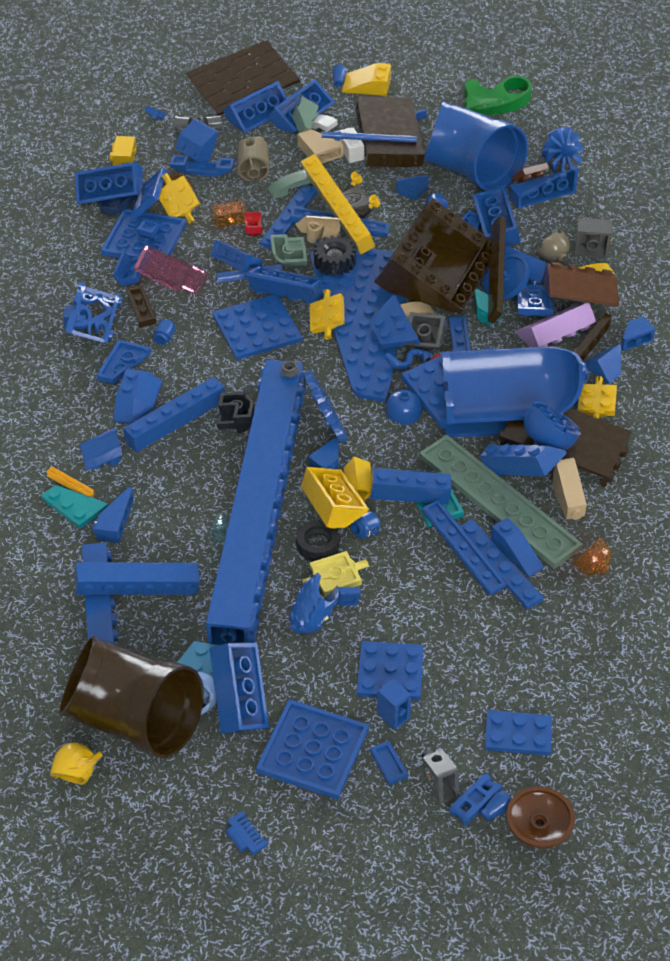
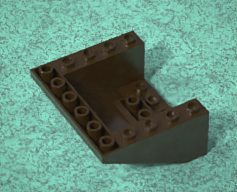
M431 198L414 220L374 282L389 293L461 314L490 266L491 240L438 201Z

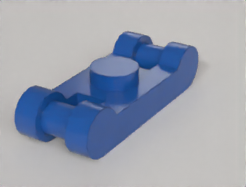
M485 773L452 804L449 813L453 816L457 815L461 822L467 826L486 806L495 793H500L503 790V786L499 783L495 784L491 780L492 778ZM465 805L470 808L467 812L462 809Z

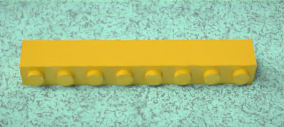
M313 154L302 160L301 164L307 177L335 218L340 219L342 228L350 240L353 241L359 253L363 254L374 248L375 244L370 232L318 157Z

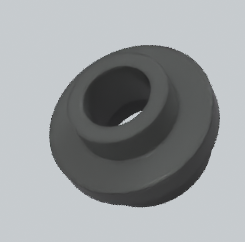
M285 361L280 368V372L284 377H295L299 373V367L294 361Z

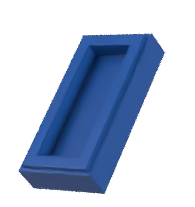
M390 741L369 748V752L388 786L408 778L409 774Z

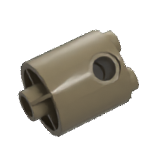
M261 136L241 139L237 148L238 174L245 181H261L265 179L269 174L268 144Z

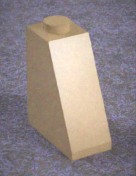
M312 129L298 133V146L307 157L315 154L321 163L343 157V144L331 138H321V133Z
M575 459L560 460L554 467L552 487L565 518L580 519L585 516L587 504Z

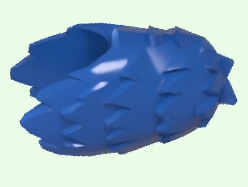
M319 573L314 574L304 582L297 594L295 603L292 605L289 614L291 624L289 628L294 630V633L311 634L320 630L322 623L328 621L333 608L338 602L340 592L338 586L327 595L325 600L324 597L320 596L319 584L321 575Z

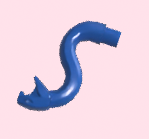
M414 348L407 352L405 362H400L389 352L384 358L395 369L403 370L411 366L413 356L418 355L421 357L422 362L425 363V361H430L433 355L427 350Z

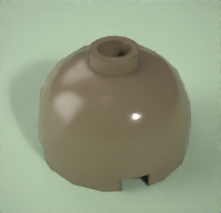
M560 230V233L556 231L542 241L543 246L541 248L538 246L536 249L537 254L548 263L559 261L561 263L568 257L570 241L566 234Z

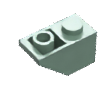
M305 97L301 98L292 114L299 133L312 129V121H315L319 114L317 112L319 106Z

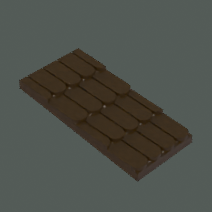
M267 40L261 41L249 48H243L227 57H221L207 65L203 64L185 73L218 116L224 114L223 109L277 81H279L282 89L301 82Z

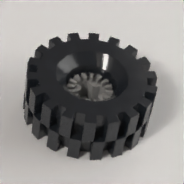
M332 235L330 238H327V236L323 237V241L320 239L318 243H315L313 249L314 265L317 270L319 269L320 273L325 272V275L328 276L329 274H332V276H336V274L342 276L344 272L348 274L349 269H354L356 265V246L353 244V241H348L346 237L342 239L338 235L337 238H334V235Z

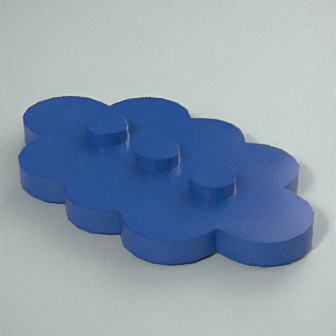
M308 370L304 375L311 389L310 393L313 399L318 402L317 407L321 414L325 415L326 418L324 420L329 428L332 427L336 436L343 444L348 441L347 433L311 370Z

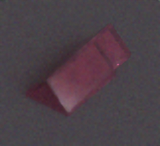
M147 245L144 246L134 266V270L175 291L184 289L194 295H198L209 274L206 270Z

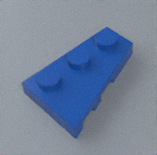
M118 340L97 373V380L115 384L123 377L126 369H133L152 353L151 347Z

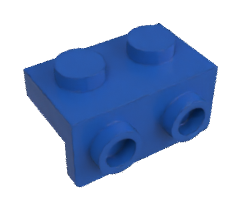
M126 252L121 254L113 272L114 278L121 286L139 282L147 263L146 257L143 255L130 259Z

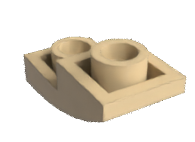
M423 302L400 304L408 320L410 312L436 315L430 305Z

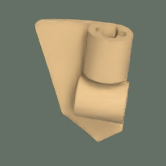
M305 216L295 224L300 232L307 233L306 239L310 243H316V240L320 239L323 240V237L326 236L327 238H330L332 235H334V238H337V235L340 236L341 223L339 218Z

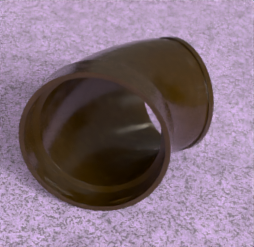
M92 635L83 647L71 672L61 699L59 715L69 717L73 721L131 742L139 751L158 758H168L175 755L187 744L198 725L204 701L203 683L198 672L192 667L171 660L158 661L106 640H100Z

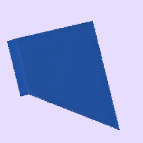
M424 175L396 179V192L417 201L428 189L429 177Z
M621 343L585 361L587 370L599 376V378L600 376L603 377V380L608 384L621 375Z

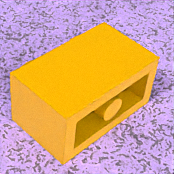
M116 136L115 143H112V152H110V162H113V166L134 162L136 153L135 137Z

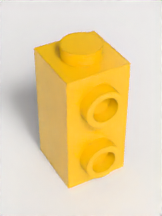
M353 457L344 467V474L362 500L365 501L371 495L372 474L370 462Z

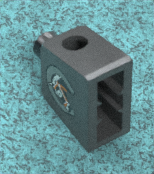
M428 749L424 751L421 755L424 777L439 804L460 797L459 770L444 750L433 752V750Z

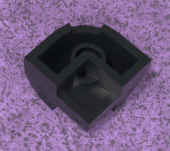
M244 392L221 393L218 403L217 428H236L238 434L249 430L255 411L254 400L246 396Z

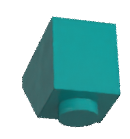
M476 289L474 293L476 318L481 323L492 326L493 324L488 322L489 295Z

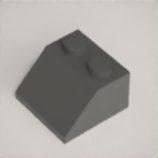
M410 312L409 322L420 344L415 345L414 342L405 343V345L439 349L444 342L447 329L445 316Z

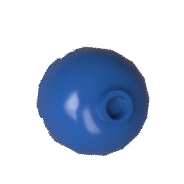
M398 390L387 400L386 414L393 422L395 421L402 425L412 424L418 421L422 415V403L416 393L410 390Z

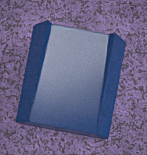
M116 428L80 443L86 471L98 469L104 464L110 466L117 465L122 458Z

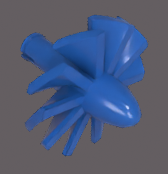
M558 127L547 135L549 138L545 142L541 154L545 158L546 163L552 157L555 159L551 163L553 172H556L559 160L561 163L560 172L566 170L565 161L568 163L569 169L576 167L571 162L570 157L579 165L582 163L581 155L577 151H584V148L578 141L580 135L572 131L571 127Z

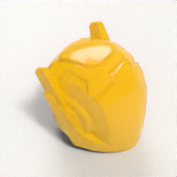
M67 743L55 754L50 775L65 781L85 784L93 773L95 763L102 757V753L97 752L93 754L87 746L80 743Z

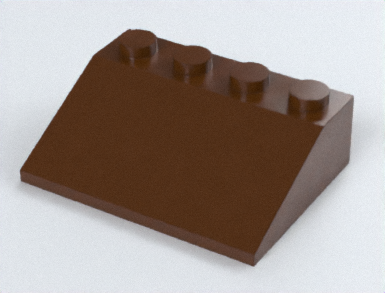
M557 262L546 264L542 284L549 297L619 307L617 277L611 270L602 269V271H595V268L592 267L581 269L571 264L567 267L561 266L562 264Z

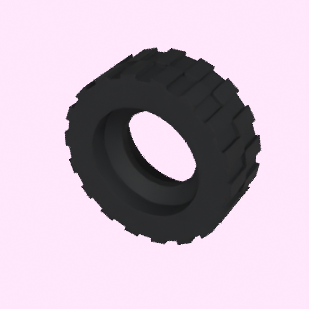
M312 520L304 523L296 533L297 551H299V554L304 559L311 560L312 562L335 555L340 547L338 529L327 527L321 520ZM313 535H323L327 538L328 542L325 546L313 547L309 545L308 540Z

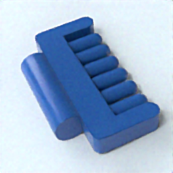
M240 812L228 820L230 827L226 830V833L241 853L248 849L254 855L267 847L268 842L261 837L257 829L254 830L255 827L245 817V812Z

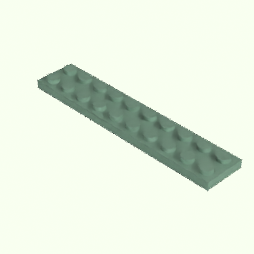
M445 435L419 452V458L433 470L451 474V485L496 522H500L508 517L521 530L535 554L553 569L582 549L583 544L448 435Z

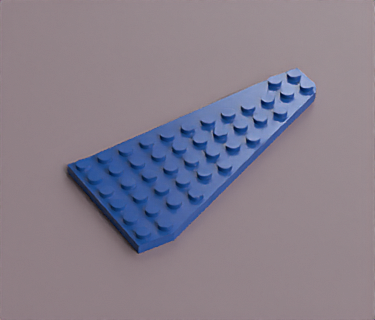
M372 248L360 254L356 249V265L353 270L349 269V273L346 274L344 272L342 276H339V274H336V276L329 274L328 276L325 275V272L320 273L319 269L315 268L312 250L310 262L315 277L323 279L322 299L324 298L323 291H326V289L331 291L330 297L340 293L344 297L345 324L334 328L333 333L351 390L360 398L386 402L394 367L388 363L384 356L389 352L393 357H396L397 346L383 349L369 320L395 295L387 292L374 282L393 252ZM395 295L399 304L405 303V297Z

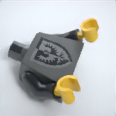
M353 172L351 174L353 181L349 182L342 193L358 217L364 219L366 216L372 215L373 207H379L380 201L375 194L371 195L368 199L359 186L355 187L356 184L362 183L363 179L357 172Z

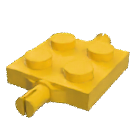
M168 173L162 175V178L166 185L161 189L159 200L166 212L172 217H186L189 224L195 222L191 212L201 204L185 176L172 181Z
M329 289L323 291L324 298L322 300L310 303V331L312 334L324 332V339L326 340L332 338L331 331L334 328L345 324L344 297L341 293L330 297L331 291Z
M599 376L595 378V384H584L578 400V411L598 419L603 416H615L617 385H602L603 377L601 376L600 381Z

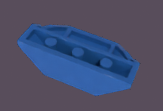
M126 369L116 394L113 422L131 424L152 411L158 398L162 381L150 371Z

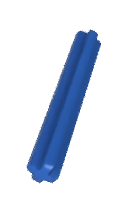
M281 264L262 266L269 269L283 271V267ZM242 270L216 274L217 283L248 279L247 272Z

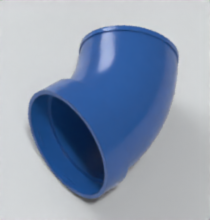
M443 101L424 162L465 176L472 184L485 191L501 186L507 188L515 181H511V177L525 166L528 156V140L524 131L505 120H495L481 113Z

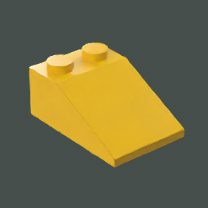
M375 63L347 73L342 93L387 96L391 80V64Z

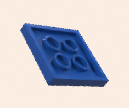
M361 641L357 696L377 697L379 687L394 678L411 694V700H420L424 645Z

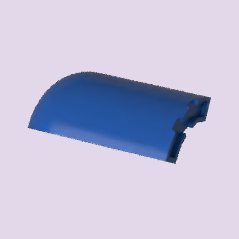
M556 347L441 352L443 382H446L447 386L443 387V396L446 403L447 424L524 420L527 410L534 401L547 404V409L550 408L556 412L564 413L575 404L580 396L583 375H586V364L582 362L577 353Z

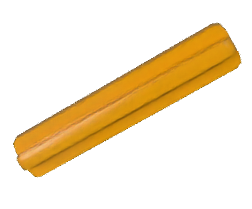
M50 467L47 470V477L70 490L91 498L94 496L92 488L54 467Z

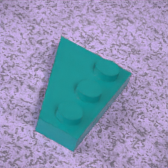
M58 485L53 486L41 495L43 501L79 529L109 506L108 503Z

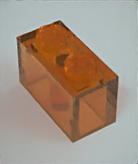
M243 199L210 205L211 217L216 229L245 223L244 213L247 212Z

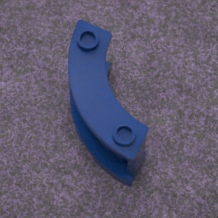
M79 282L73 302L76 308H72L65 332L107 344L108 340H112L114 331L111 330L116 308L121 306L123 297H120L118 292L116 295L88 288L86 287L87 283ZM97 301L104 307L105 312L92 317L90 309L85 305H90ZM91 326H94L96 334H98V328L104 329L102 338L91 335ZM87 328V334L75 331L73 329Z

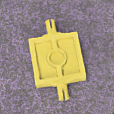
M347 551L309 563L312 574L319 573L321 575L319 588L324 597L332 592L336 586L339 588H354L362 585V579L358 574V570L369 567L366 559L355 563L349 557ZM311 577L302 579V583L304 584Z

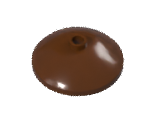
M534 786L519 791L513 796L507 808L506 818L510 831L520 842L530 847L540 849L556 847L565 842L574 829L575 813L571 803L560 792L548 787ZM540 822L543 826H537L536 823Z

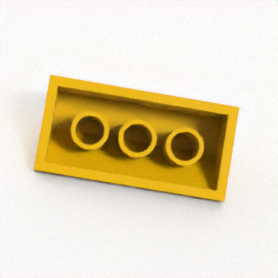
M306 467L301 488L327 527L331 529L346 528L368 512L369 508L341 469Z

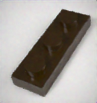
M143 285L127 288L126 294L139 327L156 324V317Z

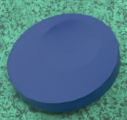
M508 254L504 258L503 300L510 299L520 293L530 277L528 263L516 254ZM490 266L483 276L482 282L483 288L488 295Z

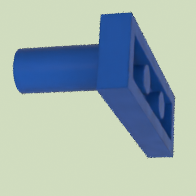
M214 241L210 256L248 272L249 267H262L263 261L261 258L252 257L251 254L223 241Z

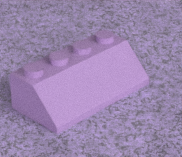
M587 302L566 308L553 314V316L543 318L515 332L529 347H548L550 342L555 344L562 341L564 336L571 337L576 335V331L579 329L584 331L591 328L590 324L595 323L596 319L590 303Z

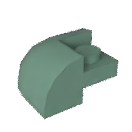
M287 234L270 235L271 249L276 262L287 267L307 266L304 237L287 238Z

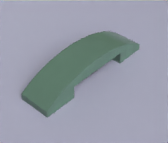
M302 170L278 179L267 190L272 198L275 199L288 195V189L312 182L307 177L305 171Z

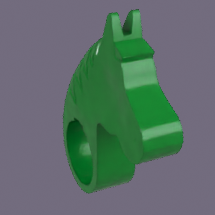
M510 76L493 89H488L485 86H480L479 81L475 79L467 80L464 84V95L466 97L464 108L483 115H496L516 111L530 102L532 84L529 79L523 76ZM510 90L524 91L522 93H508Z

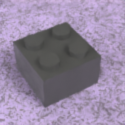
M578 218L574 256L608 258L612 237V220Z

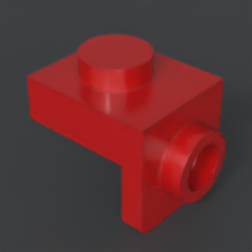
M245 212V233L250 236H257L259 233H262L261 212Z

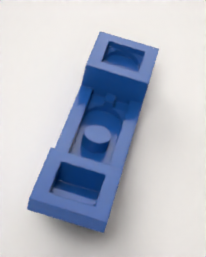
M173 154L169 165L171 168L185 174L214 177L231 172L235 159L219 158L218 163L189 161V155Z

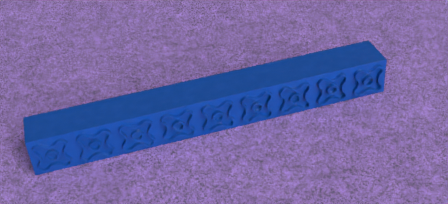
M266 360L265 367L261 368L258 381V398L206 621L209 644L255 643L259 625L258 611L261 612L263 597L266 590L265 579L268 580L272 561L271 549H274L278 531L277 519H280L282 504L284 502L283 490H286L287 479L290 472L289 461H292L295 434L298 432L301 417L300 407H303L304 395L306 393L304 375L306 371L303 370V363L295 362L299 367V373L291 378L284 377L280 372V368L285 361Z

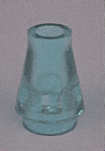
M218 513L210 528V534L214 540L223 541L226 538L228 529L227 515Z

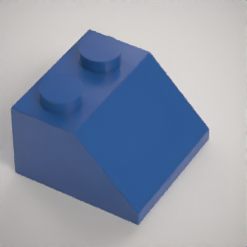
M194 119L179 133L175 149L185 155H189L195 161H209L219 132L198 119Z

